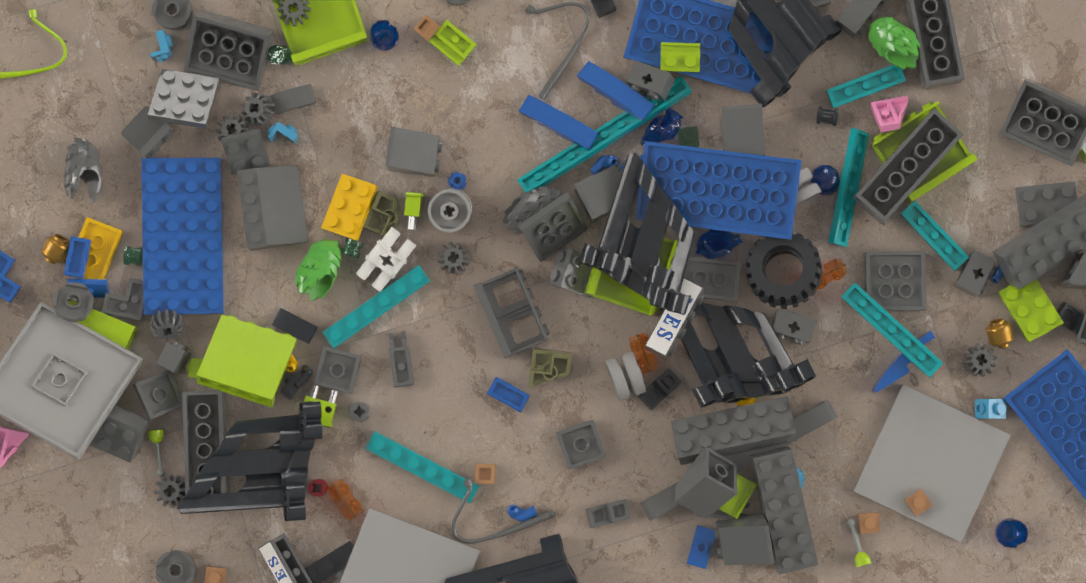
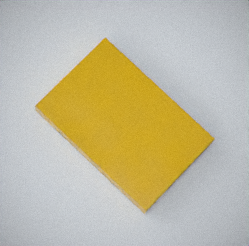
M86 217L78 237L92 240L84 279H105L124 231Z

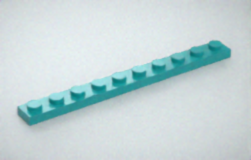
M679 76L675 79L665 101L661 99L656 101L646 97L648 101L654 104V108L644 121L624 111L594 130L598 132V136L589 150L572 144L517 179L519 185L524 192L538 189V187H545L692 93L691 88L683 77Z

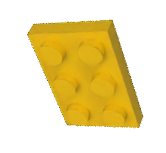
M341 174L321 228L358 241L378 186Z

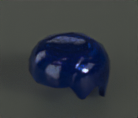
M388 20L376 21L369 32L370 41L376 49L390 51L397 46L399 40L397 27L393 26Z
M819 165L813 169V177L810 181L811 183L818 184L822 191L819 193L820 195H832L838 191L840 175L833 166Z
M1006 518L996 526L995 536L1002 546L1016 548L1021 543L1027 541L1028 530L1026 525L1020 520Z

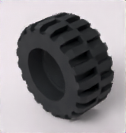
M792 233V240L764 236L762 241L758 239L755 242L754 248H750L748 252L749 257L746 258L745 263L746 276L752 292L764 304L767 302L774 308L781 306V309H787V306L793 305L794 308L798 307L800 302L806 303L809 300L808 297L810 295L814 296L817 292L816 288L820 286L822 275L821 259L817 248L813 246L808 238L804 239L802 234L797 233L795 235ZM791 254L801 261L803 266L802 274L795 282L789 285H777L768 280L765 273L766 265L777 255Z

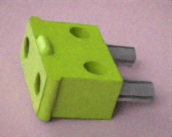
M406 192L404 215L408 216L407 229L416 230L417 217H421L424 195L422 193Z
M314 384L312 385L310 395L305 397L304 402L320 401L322 426L333 428L332 422L337 408L335 400L338 391L335 390L334 393V390H331L328 402L316 399L319 386ZM328 408H332L330 413L326 412Z

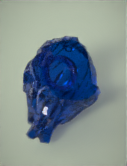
M668 107L665 115L656 117L650 122L640 144L643 146L645 141L660 143L674 139L681 127L683 116Z
M709 229L697 239L696 253L701 254L707 259L721 258L732 252L739 243H743V240L740 239L739 234L734 235L729 231Z

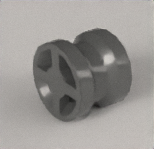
M356 402L350 407L349 413L353 420L363 422L369 418L370 408L363 402Z

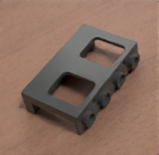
M517 267L483 283L480 282L473 285L504 358L547 341V335L550 334L546 323L541 324L539 317H542L538 305L534 307L532 303L534 295L531 289H526L524 281L527 279L523 270L519 271ZM516 278L525 297L521 301L501 308L494 295L493 288ZM532 314L539 327L540 334L520 344L515 343L508 324L523 316Z

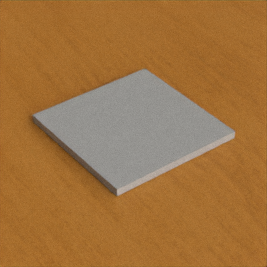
M40 302L0 361V416L73 458L80 460L144 359L79 322H70L58 317L54 308Z
M902 384L853 492L962 543L1011 435ZM922 489L933 506L915 516L904 499L917 490Z
M369 508L339 583H444L446 578L472 572L480 550Z

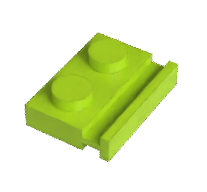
M448 20L443 23L429 40L430 44L458 67L477 46L476 43Z
M661 42L660 70L666 72L699 73L701 43Z
M737 473V495L719 509L738 519L757 484Z

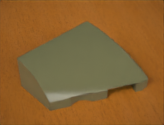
M377 191L363 228L382 237L387 234L391 227L397 230V199Z
M533 347L528 388H533L535 385L543 382L553 381L558 377L562 378L570 375L572 352Z

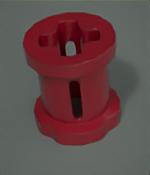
M314 479L309 483L308 491L312 496L320 497L326 494L328 485L324 480ZM315 483L322 484V492L314 491L316 488Z

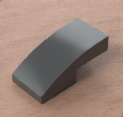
M311 84L271 95L276 114H281L295 108L300 109L316 103Z
M627 499L585 509L590 528L631 518Z

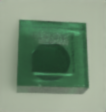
M697 126L677 129L679 145L699 146Z

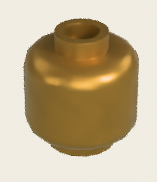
M60 234L48 236L41 249L42 255L45 256V261L51 264L64 262L68 254L69 240Z
M1003 318L990 321L986 327L990 345L998 346L999 349L1010 346V342L1014 339L1010 322Z

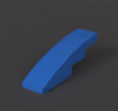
M590 61L585 64L577 75L579 80L593 87L595 92L611 100L613 105L641 121H644L654 108V104L634 89Z
M531 95L527 96L519 109L522 115L537 121L539 125L554 131L556 135L587 150L590 149L598 136V132Z
M929 331L918 340L924 345L934 339L935 336L932 331ZM900 353L882 373L872 391L877 393L908 374L910 370L907 364L911 361Z

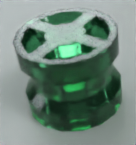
M273 45L268 50V59L273 64L286 65L292 59V52L287 46Z
M346 237V244L341 249V253L359 259V251L363 248L364 244Z
M125 246L123 255L124 265L132 263L136 266H141L143 248L141 246L136 248Z

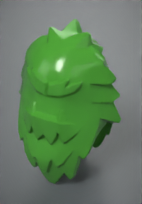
M892 17L878 18L868 26L870 29L868 33L869 41L880 57L883 56L888 62L899 69L916 68V60H919L917 48L921 46L916 39V34L911 29Z
M323 239L313 243L296 270L295 285L299 286L301 294L306 291V294L310 295L311 301L326 296L336 279L337 268H340L339 261L341 260L338 241Z

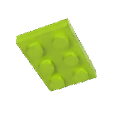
M1037 279L1020 290L1009 285L998 291V295L1028 343L1064 324Z

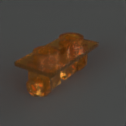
M834 259L824 264L826 271H822L821 283L816 289H822L828 283L834 280L838 281L847 274L846 265L843 264L841 259Z
M645 332L629 338L630 348L635 354L636 363H638L642 375L658 370L657 365H659L655 354H647L645 344L649 337L648 335L646 336Z
M343 479L328 487V494L335 504L340 501L343 502L338 508L345 519L348 518L350 521L364 512L360 502L355 499L349 485Z

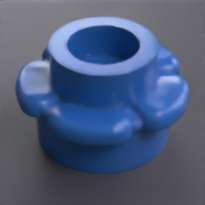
M454 172L448 178V185L454 189H464L467 185V178L463 173Z

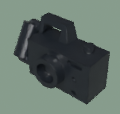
M303 365L301 371H298L295 375L291 373L285 380L286 386L280 392L289 400L309 380L307 377L313 374V370L308 365Z

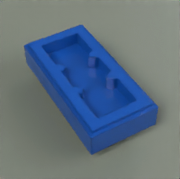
M71 236L63 275L84 279L92 240Z
M68 279L67 284L77 282L85 285L93 295V298H105L106 293L110 294L108 281L105 279Z
M495 377L486 393L520 413L530 397L529 394L498 377Z
M697 525L686 564L706 569L715 538L712 529Z

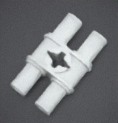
M394 227L390 228L382 240H377L375 247L366 255V261L356 272L360 278L366 280L375 267L381 268L382 272L372 283V286L379 292L382 291L390 279L396 277L395 275L401 267L407 263V257L417 246L407 238L397 252H393L391 246L401 234ZM389 255L390 261L392 263L387 261L383 263V259L381 256L388 257Z

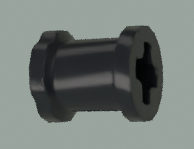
M819 106L816 124L822 122L836 127L839 109L828 110Z

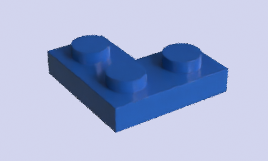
M0 250V297L12 303L22 286L5 277L16 260Z

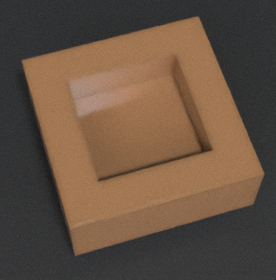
M425 15L415 26L414 30L429 41L440 26L429 16Z
M476 463L475 483L495 484L496 464Z
M922 489L917 490L904 499L915 516L933 506Z
M879 512L858 514L860 534L881 532Z
M206 566L204 583H226L227 568Z

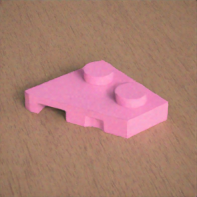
M908 96L871 102V110L880 132L901 128L908 105Z
M0 426V468L18 449L17 447L24 439L28 437L29 432Z

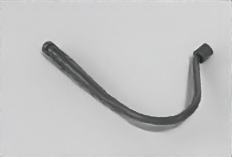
M565 2L535 10L529 4L525 9L529 14H539L565 6H577L584 10L586 16L583 30L572 49L538 96L544 100L567 67L588 28L589 12L580 3Z
M470 478L463 481L468 490L453 517L452 532L454 537L461 542L479 543L515 533L556 516L552 509L501 532L479 539H464L457 534L455 525L472 491L473 483Z

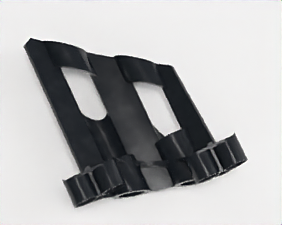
M737 0L728 28L761 78V81L750 93L758 104L762 103V108L773 102L776 97H781L791 89V85L788 82L795 75L800 65L827 40L834 39L842 31L831 15L822 17L809 0H782L778 3L775 0ZM751 9L772 35L773 48L766 54L763 53L745 29Z
M636 152L627 155L599 248L585 243L579 262L599 269L613 280L649 300L650 305L685 315L691 295L682 294L680 291L695 232L662 190ZM637 183L640 184L650 198L640 228L635 227L631 223L628 215ZM668 224L679 238L670 270L661 267L659 260V251Z
M703 302L701 305L697 304L694 309L695 315L706 318L718 343V347L715 350L706 349L701 345L689 321L685 326L687 330L681 341L702 383L696 389L692 388L701 408L720 402L731 404L755 397L784 394L816 377L808 358L800 363L793 364L763 312H754L742 307L729 305L721 307ZM737 324L757 328L770 356L757 361L750 354Z
M300 402L298 415L236 421L227 432L222 443L207 460L189 491L178 504V511L181 514L283 507L285 521L306 520L304 500L308 477V463L315 439H322L321 402ZM279 432L280 439L270 447L236 451L247 434ZM246 476L244 486L236 493L206 495L217 477Z
M558 533L540 538L541 553L446 578L444 583H499L502 581L507 583H579L567 560L562 539Z

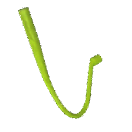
M36 9L28 10L29 18L61 43L63 48L62 58L54 65L44 68L0 72V79L27 76L52 70L65 61L67 57L65 42L36 19Z

